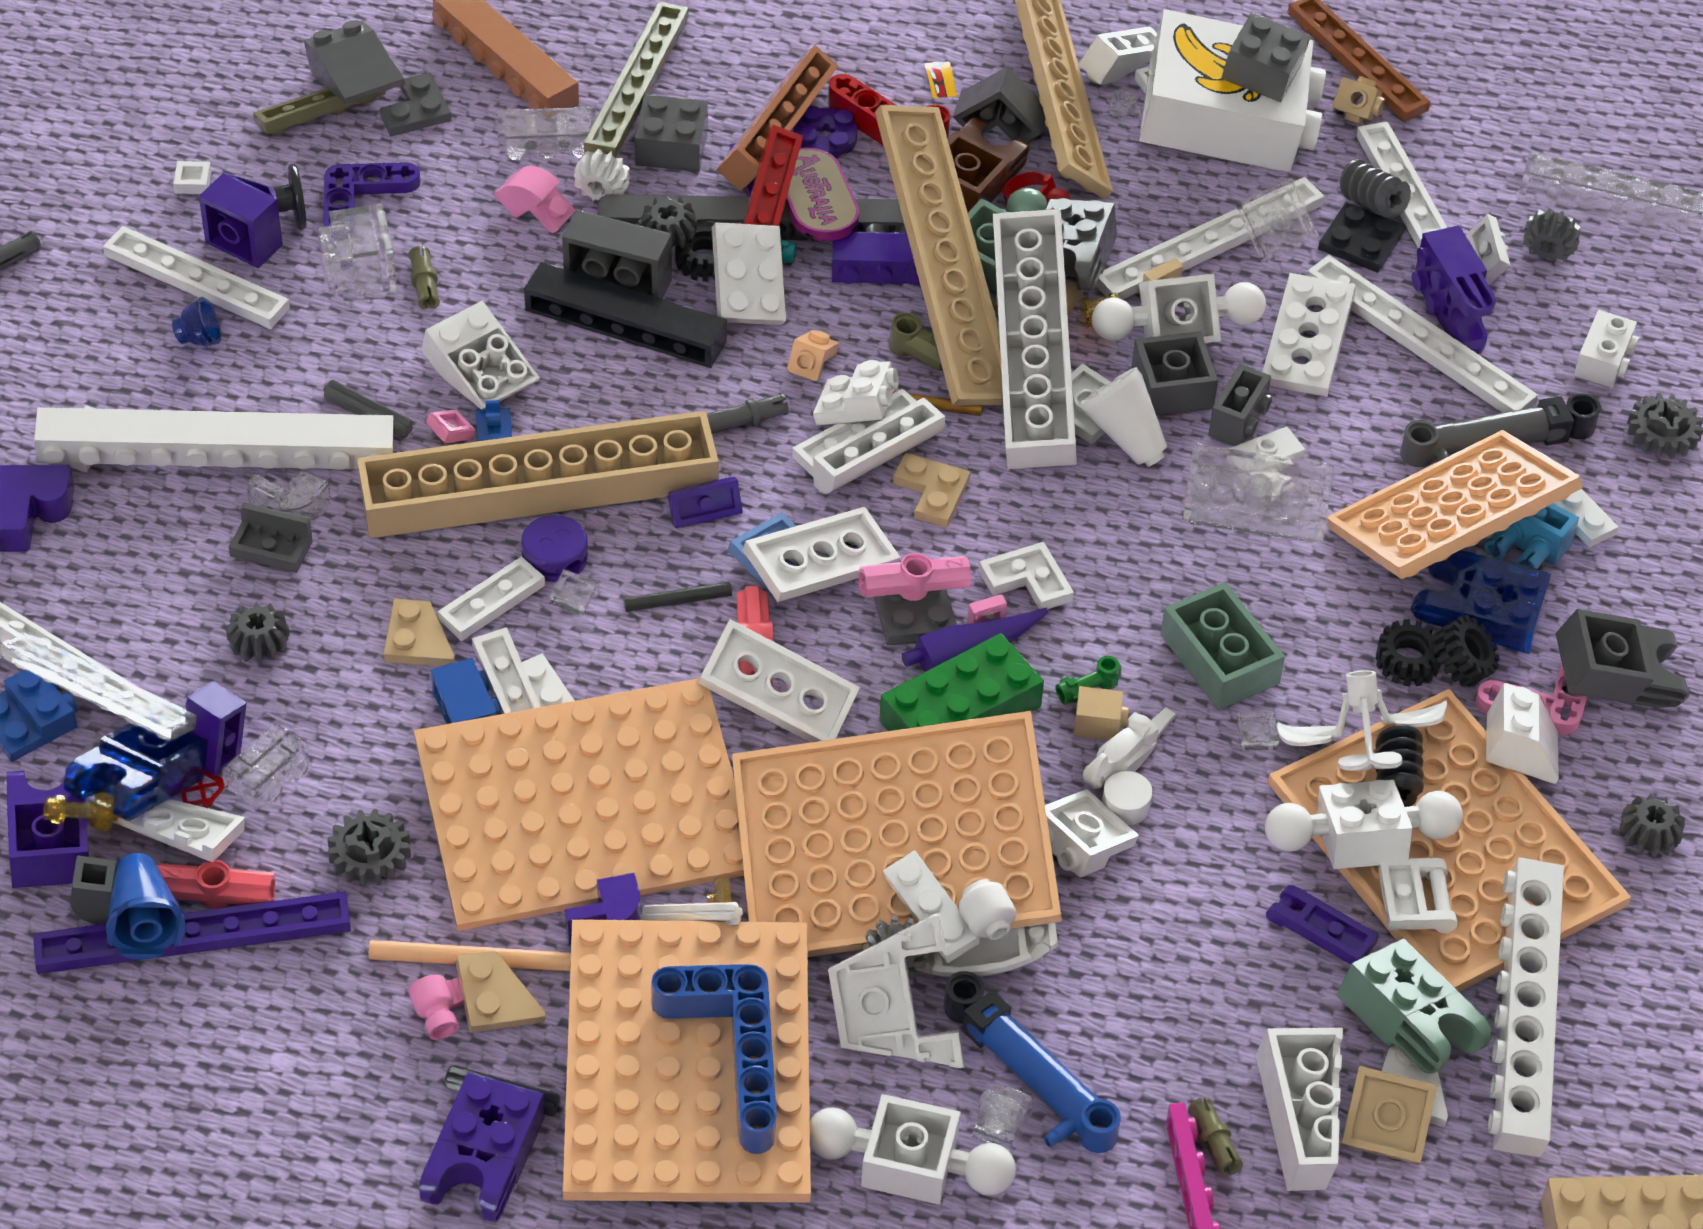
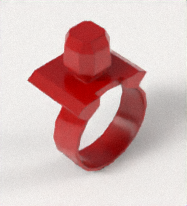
M1025 172L1011 178L1002 188L1006 204L1009 196L1014 191L1036 184L1044 185L1038 191L1045 196L1047 203H1049L1050 199L1066 198L1071 200L1069 192L1056 188L1051 173L1044 176L1040 172Z

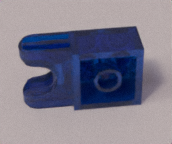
M1463 550L1451 554L1444 561L1436 562L1427 567L1431 575L1448 582L1452 587L1443 591L1426 589L1416 594L1411 605L1412 614L1416 619L1444 627L1457 618L1466 615L1469 616V619H1477V626L1482 623L1486 627L1484 632L1486 635L1488 633L1492 635L1493 638L1490 640L1492 644L1530 654L1547 598L1552 573Z
M147 713L102 737L98 747L74 759L68 765L65 773L64 791L80 799L93 795L113 796L114 809L112 814L126 821H131L204 779L208 740Z

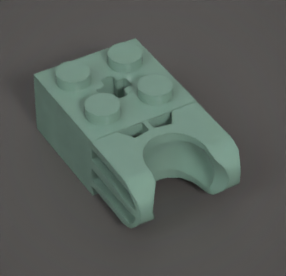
M1401 939L1353 962L1336 994L1389 1048L1396 1045L1421 1071L1427 1074L1436 1073L1445 1068L1450 1057V1043L1462 1052L1469 1054L1486 1047L1491 1038V1027L1486 1018L1405 939Z

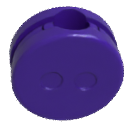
M549 515L534 520L525 528L521 538L522 557L545 577V581H566L583 571L588 560V537L585 529L577 521L566 516Z

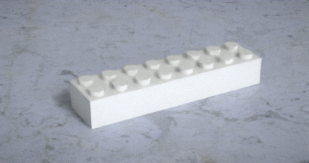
M1061 209L993 214L1007 467L1008 469L1077 465Z

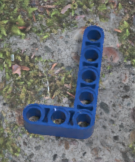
M753 964L667 966L660 968L654 973L651 981V1006L657 1015L669 1019L732 1017L738 1139L742 1148L749 1153L761 1154L767 1152L775 1142L777 1113L769 987L766 972L761 967ZM752 1056H753V1057H758V1059H750V1058H748V1057H752ZM750 1091H759L761 1093L753 1094ZM752 1126H762L764 1128L754 1129Z

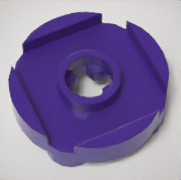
M809 106L793 127V132L803 136L800 148L820 149L830 153L835 158H839V154L846 151L849 153L855 148L858 129L854 122L853 114L848 110ZM822 131L830 132L827 136H821Z

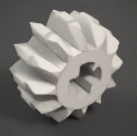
M599 148L595 153L587 151L575 167L574 186L581 189L582 196H590L592 202L596 199L599 200L605 195L624 194L630 184V168L623 165V158L613 157L612 151L608 154H604Z

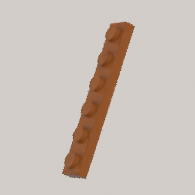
M1297 0L1289 4L1287 14L1357 79L1361 76L1377 82L1375 88L1383 91L1381 97L1385 98L1384 104L1403 122L1429 111L1430 101L1321 0Z

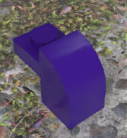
M635 873L597 879V904L565 909L566 935L569 946H571L572 920H640V891Z

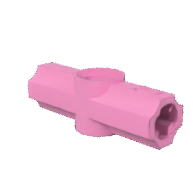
M910 553L903 557L899 563L860 566L858 572L859 589L862 597L865 596V598L899 594L904 599L917 601L923 599L928 591L967 588L971 584L970 563L968 558L964 556L930 559L921 553Z

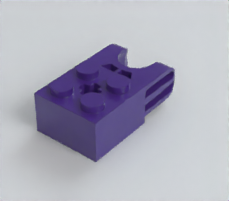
M1460 225L1425 232L1422 234L1420 248L1417 249L1415 272L1412 273L1413 286L1416 291H1421L1425 298L1428 312L1436 316L1444 331L1475 353L1480 354L1486 347L1488 337L1482 316L1493 314L1496 304V296L1485 280L1487 269Z
M84 766L66 768L64 781L58 787L51 790L32 788L25 779L24 771L6 772L8 845L12 888L72 884L77 856L89 857Z
M467 1072L419 1182L420 1201L429 1204H440L445 1194L455 1185L462 1183L473 1184L481 1189L479 1202L482 1211L480 1217L487 1221L498 1222L512 1190L520 1178L545 1119L544 1094Z

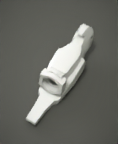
M1165 707L1150 720L1148 717L1134 712L1128 718L1127 728L1104 743L1099 748L1097 757L1085 767L1083 771L1084 782L1094 789L1104 787L1106 780L1114 773L1120 771L1135 772L1157 746L1156 740L1176 717V713Z

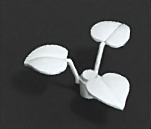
M1370 670L1354 671L1346 674L1347 692L1342 693L1343 703L1337 726L1292 727L1278 722L1277 729L1280 739L1291 746H1311L1332 741V738L1343 735V728L1350 705L1353 707V712L1362 713L1366 754L1349 755L1338 760L1339 768L1350 771H1366L1372 768L1390 769L1400 766L1402 764V757L1396 752L1373 753L1369 712L1375 710V704L1380 709L1382 714L1381 722L1384 724L1424 727L1436 725L1443 721L1447 710V700L1416 711L1389 714L1382 699V690H1377L1376 672Z

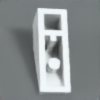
M1151 27L1099 34L1079 65L1087 72L1088 78L1099 85L1116 82L1150 61L1157 33Z

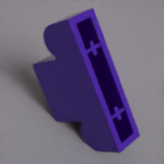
M0 465V552L28 551L31 547L34 519L36 517H39L44 522L55 523L69 516L74 494V482L70 465Z

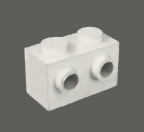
M1598 310L1579 354L1574 376L1613 388L1617 377H1625L1630 359L1625 358L1626 355L1633 356L1637 347L1639 337L1634 336L1637 322Z

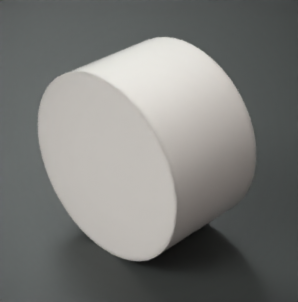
M1120 771L1112 774L1104 784L1102 803L1127 825L1140 823L1148 816L1152 799V786L1143 775L1133 771Z

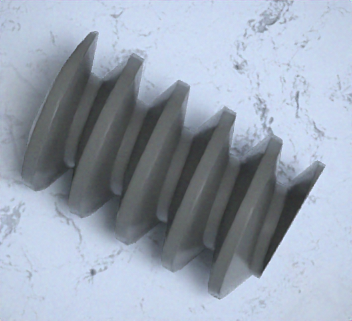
M1355 159L1346 165L1341 174L1340 190L1342 195L1346 199L1362 205L1364 208L1370 209L1382 217H1397L1408 207L1411 199L1410 185L1406 181L1402 182L1400 178L1392 176L1390 173L1383 172L1380 168H1376L1363 160Z

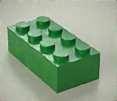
M1000 633L881 694L879 721L887 731L1026 711L1033 712L1041 707L1044 680L1005 636Z

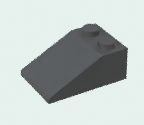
M348 21L341 28L332 31H318L313 34V37L303 40L311 74L345 104L405 85L402 74L375 31L363 21Z

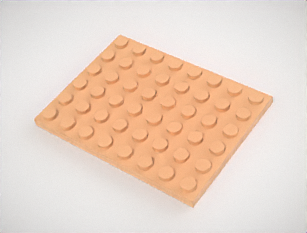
M699 678L414 730L415 743L457 931L597 904V879L635 873L640 896L744 876L735 780L711 691L697 683Z
M1447 689L1399 713L1428 708L1447 700V710L1442 722L1431 726L1415 727L1423 735L1422 758L1424 763L1422 769L1424 776L1422 781L1424 788L1423 792L1417 796L1416 803L1411 807H1415L1419 799L1429 792L1444 791L1453 795L1459 801L1463 810V820L1455 834L1440 840L1429 838L1422 834L1418 828H1412L1409 859L1441 858L1446 861L1448 875L1445 877L1451 911L1455 912L1457 917V929L1449 933H1440L1436 929L1388 930L1378 866L1342 868L1338 870L1396 941L1405 939L1458 992H1461L1504 970V960H1499L1498 953L1501 939L1506 937V927L1501 926L1500 920L1503 906L1505 903L1508 904V894L1503 893L1502 888L1506 871H1512L1518 857L1564 865L1560 941L1627 907L1631 896L1523 773L1486 761V730L1452 691ZM1380 721L1371 726L1373 753L1377 751L1375 747L1377 736L1381 731L1394 727L1395 724H1384ZM1364 729L1269 774L1268 785L1283 803L1298 804L1304 807L1310 815H1316L1319 786L1375 781L1377 775L1376 768L1366 771H1350L1340 769L1338 766V760L1342 757L1366 754ZM1312 836L1329 858L1322 836ZM1421 877L1427 911L1436 910L1430 880L1426 877ZM1526 900L1529 904L1535 905L1533 902ZM1524 933L1528 938L1534 939L1531 935Z
M1031 711L732 754L749 922H807V957L862 950L863 945L868 943L865 939L867 930H876V921L879 919L884 920L890 925L891 917L895 914L899 918L898 924H904L909 918H912L914 924H916L917 921L883 874L885 868L914 850L958 909L964 889L976 881L986 879L990 882L1000 883L1005 888L1016 908V917L1010 925V929L1062 922Z
M572 920L563 1200L810 1203L807 922H740L738 925L730 926L724 921ZM753 964L761 967L766 972L769 987L777 1113L775 1142L767 1152L761 1154L749 1153L742 1148L738 1139L732 1017L669 1019L657 1015L651 1006V981L654 973L660 968L667 966ZM748 1057L750 1059H758V1057ZM750 1091L753 1094L761 1093L759 1091ZM752 1126L754 1129L764 1128L762 1126Z

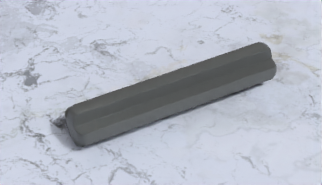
M330 380L324 386V397L357 415H393V434L406 438L412 432L413 421L335 380Z

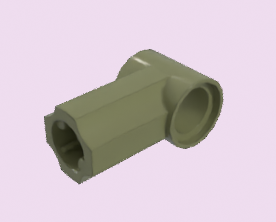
M907 312L894 316L889 338V349L891 352L898 356L911 355L932 368L943 371L934 334L922 328L920 318L915 314Z

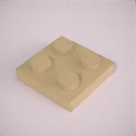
M1359 1066L1341 1146L1420 1165L1438 1085Z

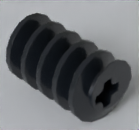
M1398 725L1381 731L1376 738L1375 747L1376 753L1396 752L1400 754L1402 764L1390 769H1376V780H1394L1404 807H1411L1416 803L1417 796L1423 792L1424 788L1422 781L1424 776L1422 769L1424 763L1422 758L1423 735L1415 727Z

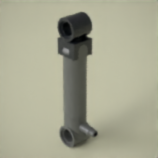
M1576 393L1568 398L1567 404L1562 396L1539 399L1537 407L1439 424H1432L1425 420H1415L1410 422L1405 428L1400 455L1407 464L1414 467H1424L1433 462V459L1439 462L1501 430L1506 431L1524 443L1544 441L1545 446L1566 443L1569 441V437L1577 440L1587 439L1594 434L1601 405L1597 398L1590 394Z

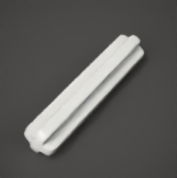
M736 902L645 905L642 907L640 920L724 921L731 926L740 923L743 910L739 908Z

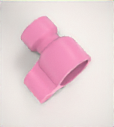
M429 975L418 979L409 987L408 993L415 1012L419 1017L427 1019L425 1027L430 1039L439 1040L454 1035L459 1030L456 1016L450 1011L464 1005L459 977L446 981L444 976Z

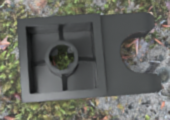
M1050 199L1046 210L1061 209L1065 275H1072L1078 279L1077 290L1092 291L1099 274H1103L1117 238L1115 205L1112 202H1101L1099 200Z
M1577 609L1555 633L1568 693L1655 708L1677 707L1689 697L1685 678L1669 672L1660 664L1678 648L1675 634L1670 630L1641 625V621L1638 619Z

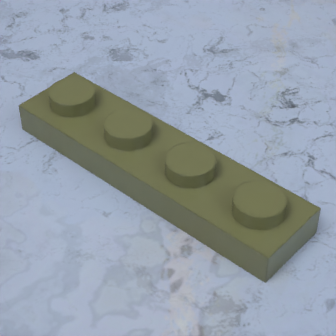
M328 88L253 112L256 125L266 134H280L285 132L290 126L313 123L317 120V117L326 114L342 113L347 107L355 104L372 103L376 100V97L386 93L384 91L345 104Z

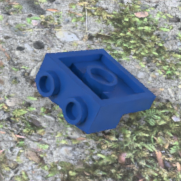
M34 664L4 680L6 690L0 692V748L11 762L77 728L75 713L78 712V707L68 692L63 695L57 690L59 689V683L50 669L42 671L37 664Z

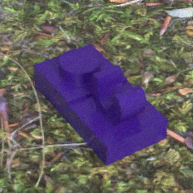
M735 476L667 492L672 524L675 528L743 513L739 484Z

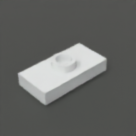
M1284 427L1228 448L1227 457L1245 479L1248 474L1271 462H1274L1279 467L1303 458L1305 448L1288 427Z

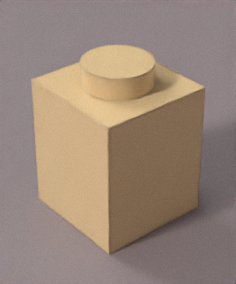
M1079 686L1074 736L1110 740L1119 733V728L1126 729L1129 707L1122 706L1123 691Z

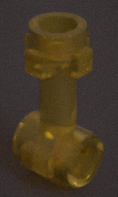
M106 792L96 794L93 803L66 802L65 795H55V797L45 798L43 816L44 820H51V823L61 824L65 817L89 818L91 827L96 830L106 831L112 828L113 821H117L120 807L119 803H117V797Z

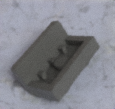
M243 503L240 509L242 522L229 545L230 557L297 573L313 542L310 519L294 513L290 514L269 509L262 505L257 506Z

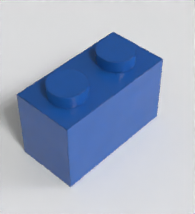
M473 657L430 670L432 692L446 724L502 714L497 698H490L488 694L490 686L485 671H478Z

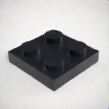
M1345 202L1319 241L1318 250L1379 273L1404 234L1405 225Z

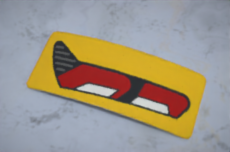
M950 62L925 64L932 98L957 97Z

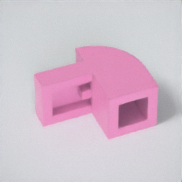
M536 166L521 168L512 174L494 194L514 217L518 218L529 210L551 233L559 230L576 211L555 188L560 181L550 172Z

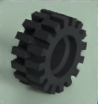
M697 222L693 241H686L684 249L675 246L677 269L682 270V274L685 277L691 273V279L697 281L698 276L703 277V282H708V277L710 276L715 281L713 253L703 255L694 252L699 249L713 250L712 222H707V226L702 227L701 222Z
M1466 615L1457 618L1436 631L1433 642L1437 645L1433 649L1434 653L1440 655L1437 658L1438 663L1445 665L1443 669L1445 674L1451 673V680L1455 683L1459 681L1461 686L1467 685L1470 687L1495 673V670L1499 667L1497 662L1500 660V657L1494 653L1498 648L1496 644H1492L1490 641L1493 638L1490 633L1486 635L1484 632L1486 627L1482 623L1477 626V619H1469V616Z
M1404 619L1402 626L1398 621L1392 622L1391 628L1387 625L1383 630V634L1381 633L1375 659L1377 660L1376 665L1378 669L1383 668L1382 675L1386 678L1389 675H1393L1391 682L1396 684L1399 679L1404 680L1403 686L1410 687L1411 681H1414L1416 686H1421L1423 679L1427 683L1432 681L1433 675L1437 676L1441 666L1437 661L1440 655L1434 653L1433 649L1437 644L1433 642V637L1436 634H1432V626L1428 624L1424 629L1421 627L1422 621L1416 620L1415 625H1410V619ZM1403 647L1418 650L1423 657L1407 658L1398 653L1397 649Z

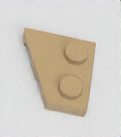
M394 598L383 654L384 662L445 666L455 663L454 653L431 602Z
M496 951L457 955L456 967L469 1033L526 1026L545 1021L546 1015L543 1008Z

